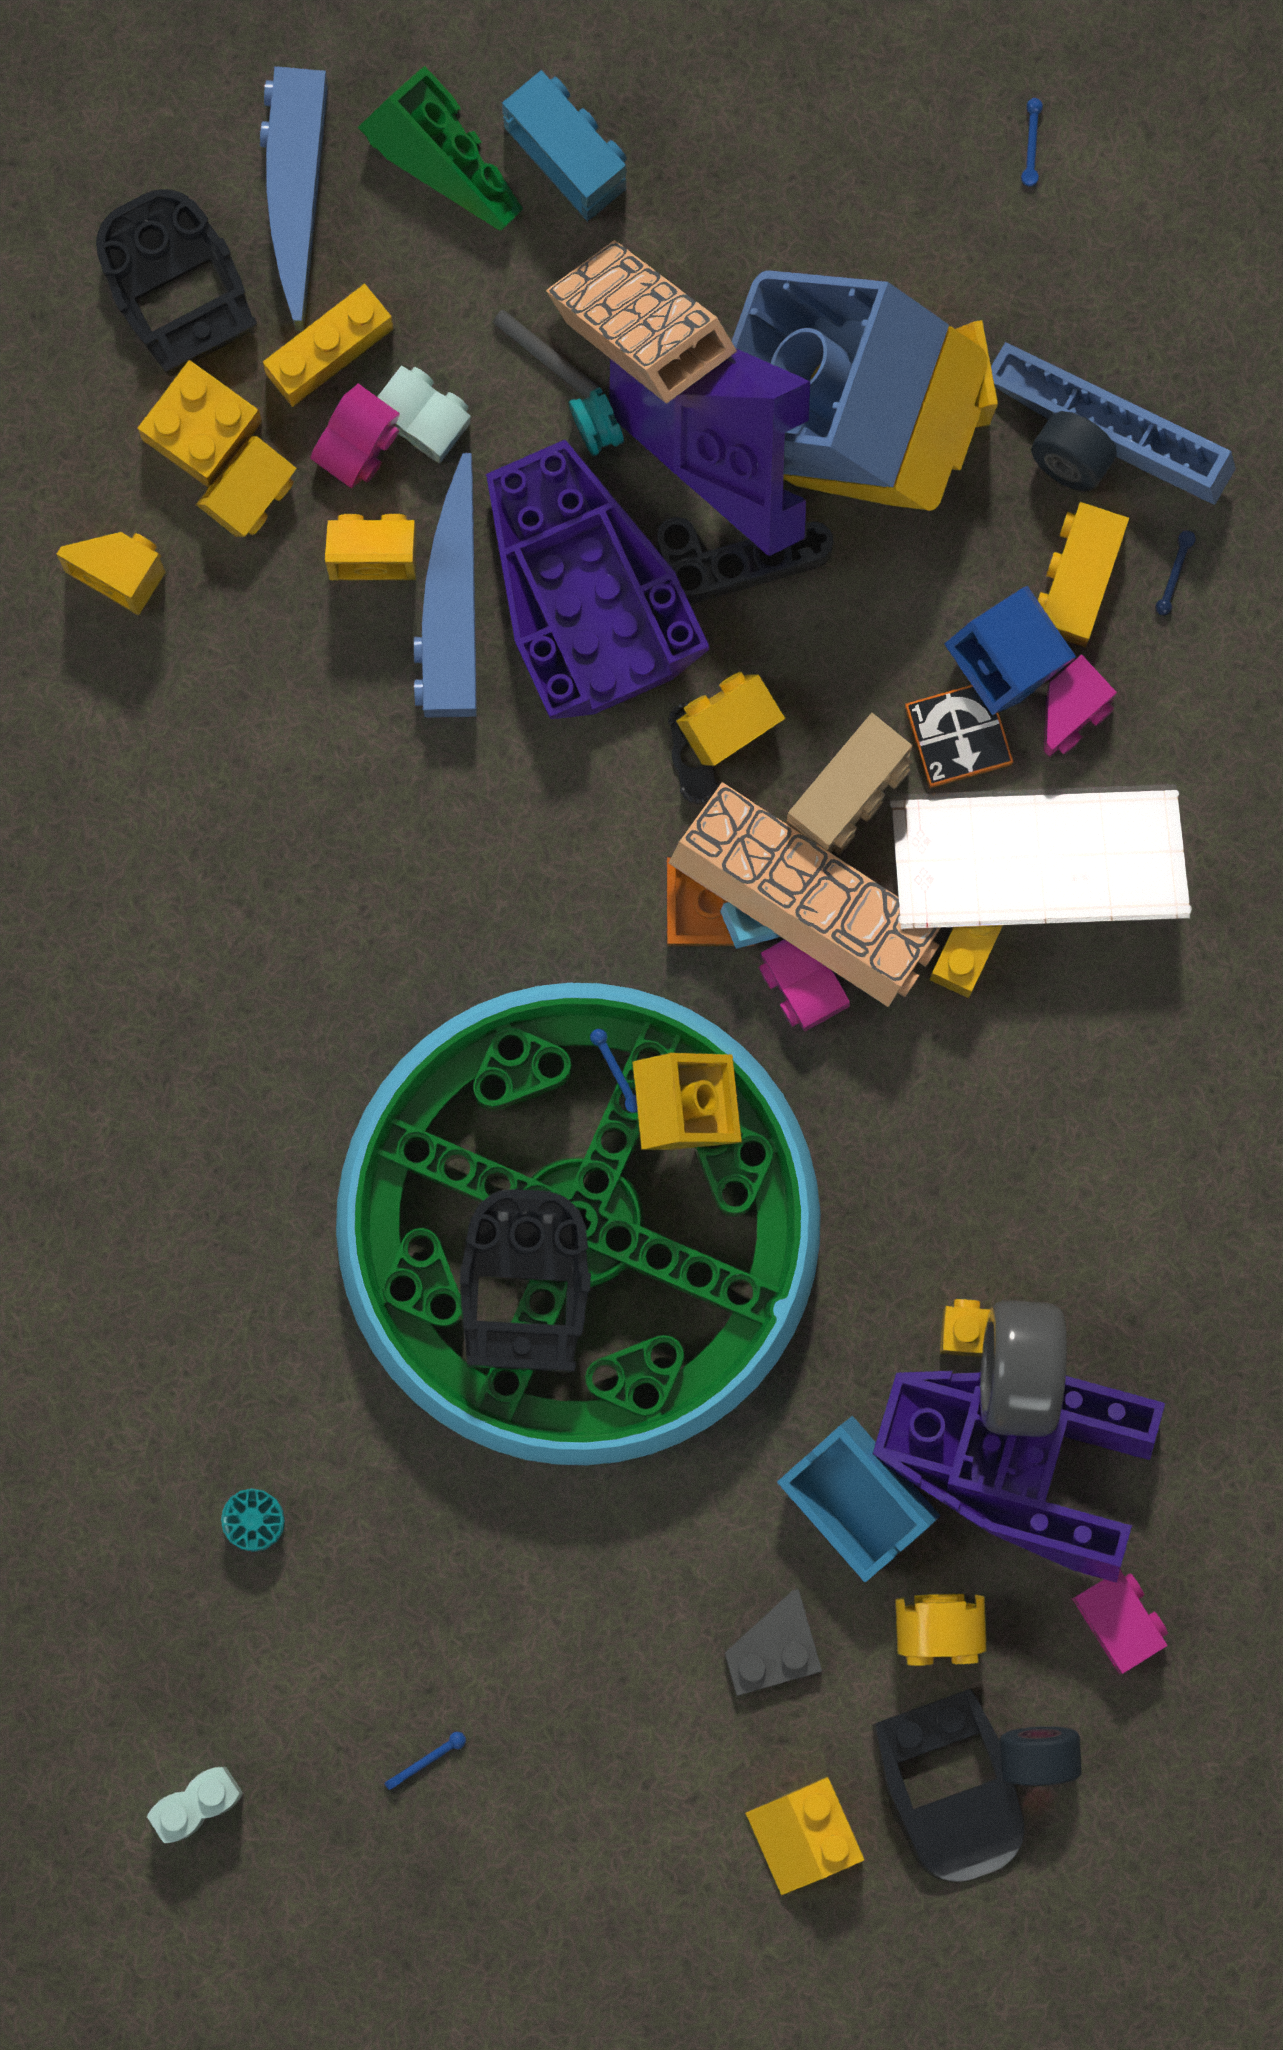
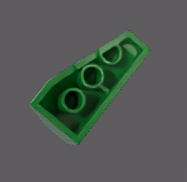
M423 66L388 97L358 128L366 136L371 146L379 150L387 160L501 231L523 208L499 169L492 164L484 163L477 147L482 142L476 132L470 131L466 134L455 116L461 110L455 98L430 70Z

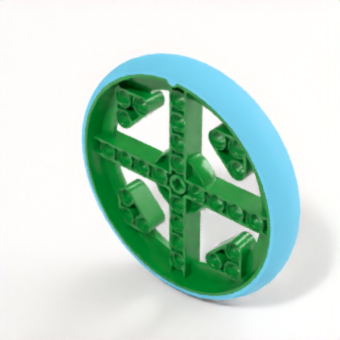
M561 983L514 991L480 1003L445 1022L423 1038L399 1061L374 1094L351 1139L342 1169L337 1198L336 1237L344 1287L357 1324L372 1352L384 1369L417 1405L437 1421L461 1436L494 1451L524 1460L556 1465H596L622 1462L650 1455L679 1444L709 1428L735 1409L761 1383L787 1347L806 1308L817 1267L820 1247L821 1212L817 1179L810 1151L798 1120L783 1093L769 1074L741 1044L717 1025L692 1010L663 997L632 988L601 983ZM595 1029H602L607 1033L606 1043L610 1049L630 1053L622 1073L632 1092H636L633 1061H637L640 1055L645 1052H653L657 1055L668 1053L732 1054L742 1142L721 1145L715 1149L707 1147H695L694 1149L714 1201L723 1214L730 1217L743 1216L751 1209L756 1200L757 1240L750 1274L644 1228V1214L640 1198L633 1185L623 1175L640 1136L638 1112L631 1114L622 1110L619 1101L624 1094L618 1083L585 1157H571L555 1161L537 1171L531 1178L427 1133L426 1130L447 1102L473 1080L474 1095L478 1104L485 1110L493 1112L506 1109L560 1088L566 1084L571 1075L570 1057L561 1047L595 1046L590 1040V1034ZM515 1039L521 1042L524 1046L522 1055L516 1060L504 1059L499 1053V1048L504 1041ZM551 1056L559 1058L564 1064L562 1073L554 1078L545 1077L539 1071V1065L542 1060ZM489 1079H499L506 1086L504 1095L498 1100H488L481 1093L483 1084ZM613 1131L620 1132L627 1140L626 1147L621 1152L614 1154L604 1150L601 1145L602 1138L607 1133ZM413 1141H423L430 1147L429 1156L422 1162H411L405 1156L407 1146ZM751 1144L758 1145L765 1153L763 1163L754 1167L747 1166L740 1158L741 1150ZM460 1158L469 1163V1174L462 1180H451L445 1174L446 1166L451 1160ZM595 1171L602 1172L609 1179V1185L606 1190L598 1194L590 1193L583 1184L585 1177ZM407 1172L414 1173L479 1203L489 1196L485 1191L486 1183L495 1176L506 1178L510 1182V1189L557 1193L571 1201L579 1212L585 1213L586 1222L590 1225L586 1231L588 1273H591L590 1287L613 1279L627 1267L727 1311L732 1315L714 1340L683 1368H681L684 1359L682 1346L673 1337L662 1335L612 1353L591 1363L585 1376L586 1385L591 1395L599 1400L560 1401L526 1394L535 1370L490 1368L486 1376L474 1368H468L467 1362L459 1357L433 1328L434 1326L440 1329H449L461 1321L460 1293L436 1234L429 1229L418 1228L408 1232L402 1242L400 1240V1206ZM733 1184L742 1186L747 1192L748 1198L746 1202L737 1207L729 1206L722 1197V1192L726 1187ZM622 1229L628 1232L632 1240L630 1246L621 1252L611 1250L606 1244V1237L611 1231ZM417 1239H428L434 1245L432 1256L425 1261H417L410 1256V1246ZM654 1247H664L670 1252L672 1261L664 1269H653L647 1263V1253ZM698 1264L705 1265L712 1273L711 1282L705 1287L700 1288L694 1287L687 1280L688 1270ZM399 1279H410L416 1285L414 1296L404 1302L394 1299L391 1293L393 1284ZM530 1280L511 1323L556 1325L566 1303L567 1282ZM737 1282L747 1284L753 1294L750 1302L745 1305H735L727 1296V1290L732 1284ZM542 1291L550 1293L555 1299L553 1310L544 1315L536 1314L530 1308V1300L533 1295ZM447 1296L456 1302V1311L448 1319H438L432 1314V1304L437 1298ZM659 1345H668L676 1352L677 1359L669 1368H658L651 1360L652 1351ZM600 1368H611L618 1375V1383L610 1391H601L593 1384V1375ZM503 1372L513 1373L519 1379L517 1391L509 1396L500 1395L494 1389L496 1377ZM649 1385L656 1389L659 1400L654 1407L642 1409L635 1404L633 1394L640 1386Z

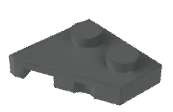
M799 1589L792 1590L725 1652L737 1696L822 1672Z

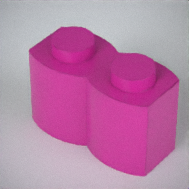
M357 384L343 396L337 405L327 428L315 445L310 459L351 489L361 480L366 483L369 482L381 466L382 462L377 459L381 449L384 451L388 449L399 433V429L395 425L400 413L363 386Z
M784 939L761 952V958L764 963L758 966V969L768 987L772 989L778 986L786 1001L779 1005L792 1027L800 1024L803 1031L806 1032L850 1007V1001L833 971Z

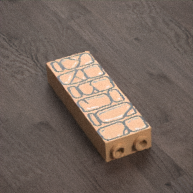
M615 240L546 290L564 321L666 404L737 352L715 315Z
M723 782L679 841L669 861L670 865L731 903L757 922L768 927L774 933L887 1007L890 1006L898 993L903 997L907 996L920 976L913 972L918 963L926 967L940 946L933 940L941 927L901 929L899 898Z

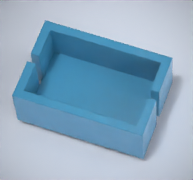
M541 70L502 102L504 128L588 222L626 190L625 177L627 170L624 162L627 158L614 141L610 140L606 143L596 132L599 129L598 124L584 108L578 111L568 99L571 95L564 84L555 76L550 80Z
M851 1416L779 1479L777 1483L866 1583L933 1524L940 1515L909 1480L883 1464L873 1455L876 1442L858 1421Z

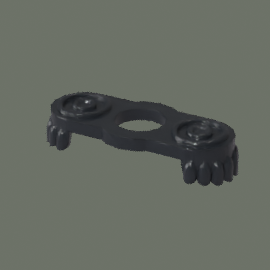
M690 702L680 703L679 707L675 706L668 719V723L671 725L674 744L672 761L679 773L680 793L691 804H706L717 790L718 783L715 782L712 765H700L693 768L686 766L681 760L680 754L682 749L690 743L676 720L687 714L684 707Z

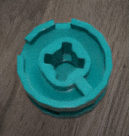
M600 387L590 391V396L583 400L579 398L568 401L576 426L592 456L598 455L601 447L609 444L616 447L624 443L620 425L616 422L613 415L614 411L606 395L601 394L603 391Z
M252 1488L239 1491L230 1497L223 1507L221 1523L223 1532L231 1543L242 1550L256 1552L266 1550L278 1541L283 1533L285 1517L283 1508L276 1498L263 1490Z

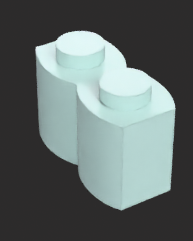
M401 366L378 395V398L400 413L395 425L399 429L398 435L405 438L434 461L441 463L470 425L471 416L466 412L469 407L462 399L451 392H448L446 396L432 388L434 381L422 370L413 367L410 371Z
M227 1767L211 1768L196 1776L187 1786L185 1792L173 1793L157 1802L148 1813L147 1818L163 1843L180 1841L196 1832L203 1824L205 1818L215 1817L230 1810L239 1801L243 1792Z

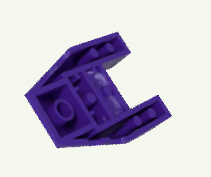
M952 1371L896 1373L873 1455L883 1464L988 1533L1073 1571L1117 1583L1132 1526L1048 1503L1046 1498L1064 1437L1150 1460L1165 1403L1066 1376L1062 1410L1054 1432L1044 1437L1001 1435L987 1430L983 1425L980 1409L981 1371L980 1373L953 1374Z

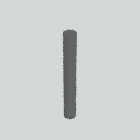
M501 310L494 318L493 324L585 398L590 396V391L599 388L598 385L505 310Z

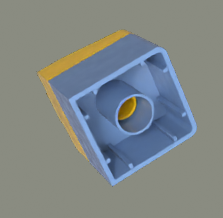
M764 271L760 273L750 287L732 343L736 349L810 381L809 421L785 432L783 479L797 487L890 506L928 511L936 509L941 502L951 470H961L981 413V409L974 404L987 369V355L984 349L889 282L780 271Z

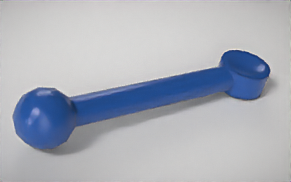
M1037 98L1030 99L1026 105L1027 111L1030 113L1026 170L1023 171L1021 180L1024 185L1029 187L1034 186L1039 178L1035 170L1038 114L1043 110V103Z
M595 1029L590 1034V1040L595 1046H599L626 1098L625 1108L630 1113L638 1112L636 1095L631 1091L606 1043L607 1033L602 1029Z
M461 1732L452 1733L448 1742L386 1781L384 1784L387 1789L391 1790L453 1748H463L466 1744L465 1735Z

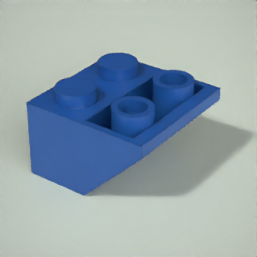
M1028 586L1021 588L973 619L944 643L992 715L1022 702L1076 658Z

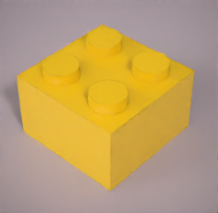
M189 360L139 425L138 431L145 443L209 488L244 440L252 436L259 427L262 419L259 409Z

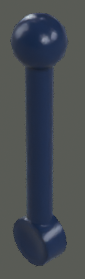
M1183 531L1178 537L1180 547L1162 599L1157 601L1155 609L1160 615L1165 616L1172 611L1170 601L1188 548L1194 545L1196 539L1191 531Z

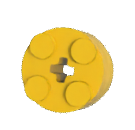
M964 1594L915 1595L914 1604L906 1606L904 1597L895 1600L897 1654L906 1656L907 1665L934 1664L933 1657H951L953 1664L978 1663L979 1653L986 1652L984 1596L975 1595V1603H966Z

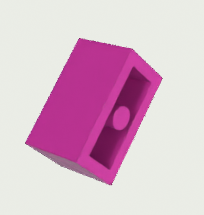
M1121 1570L1117 1583L1102 1579L1072 1598L1118 1674L1125 1673L1168 1646L1163 1639L1168 1634L1165 1625L1155 1611L1148 1615L1139 1600L1145 1596L1143 1590L1131 1573L1124 1576Z

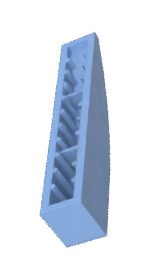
M274 67L273 81L266 80L264 106H271L269 122L262 121L260 147L267 148V200L271 236L279 275L295 330L303 331L306 318L328 80L326 71Z
M1006 342L991 366L995 388L1047 419L1052 414L1060 411L1072 412L1087 418L1098 425L1113 441L1117 452L1116 457L1213 505L1218 501L1236 469L1230 450Z
M471 453L462 454L444 501L433 539L425 582L422 637H414V662L422 663L423 679L415 680L414 682L415 706H423L425 718L477 717L473 462Z

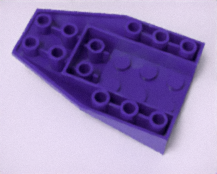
M736 349V353L666 404L610 359L609 403L614 411L613 415L616 421L768 556L805 538L806 499L783 489L785 432L809 421V380Z

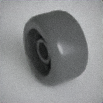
M1003 1300L991 1307L984 1333L980 1374V1409L983 1425L987 1430L1001 1435L1044 1437L1055 1431L1062 1410L1067 1364L1066 1322L1064 1314L1059 1307L1050 1303Z

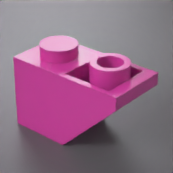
M1082 654L1049 683L1046 691L1044 752L1049 757L1058 749L1063 755L1082 739L1078 732L1091 721L1097 726L1115 709L1110 703L1114 700L1117 692Z

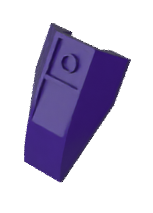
M562 440L486 474L515 643L550 719L594 715L673 680L710 649L674 570L566 440Z

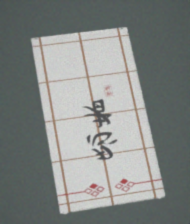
M1177 785L891 795L890 806L893 816L900 912L898 921L901 929L1190 918L1192 908L1189 904Z

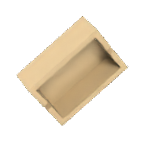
M871 713L788 812L786 824L828 852L832 853L834 851L840 855L856 836L854 834L857 830L855 824L860 818L868 822L883 804L881 800L885 796L883 793L885 788L889 785L895 789L911 770L909 767L913 761L909 757L913 745L875 714Z

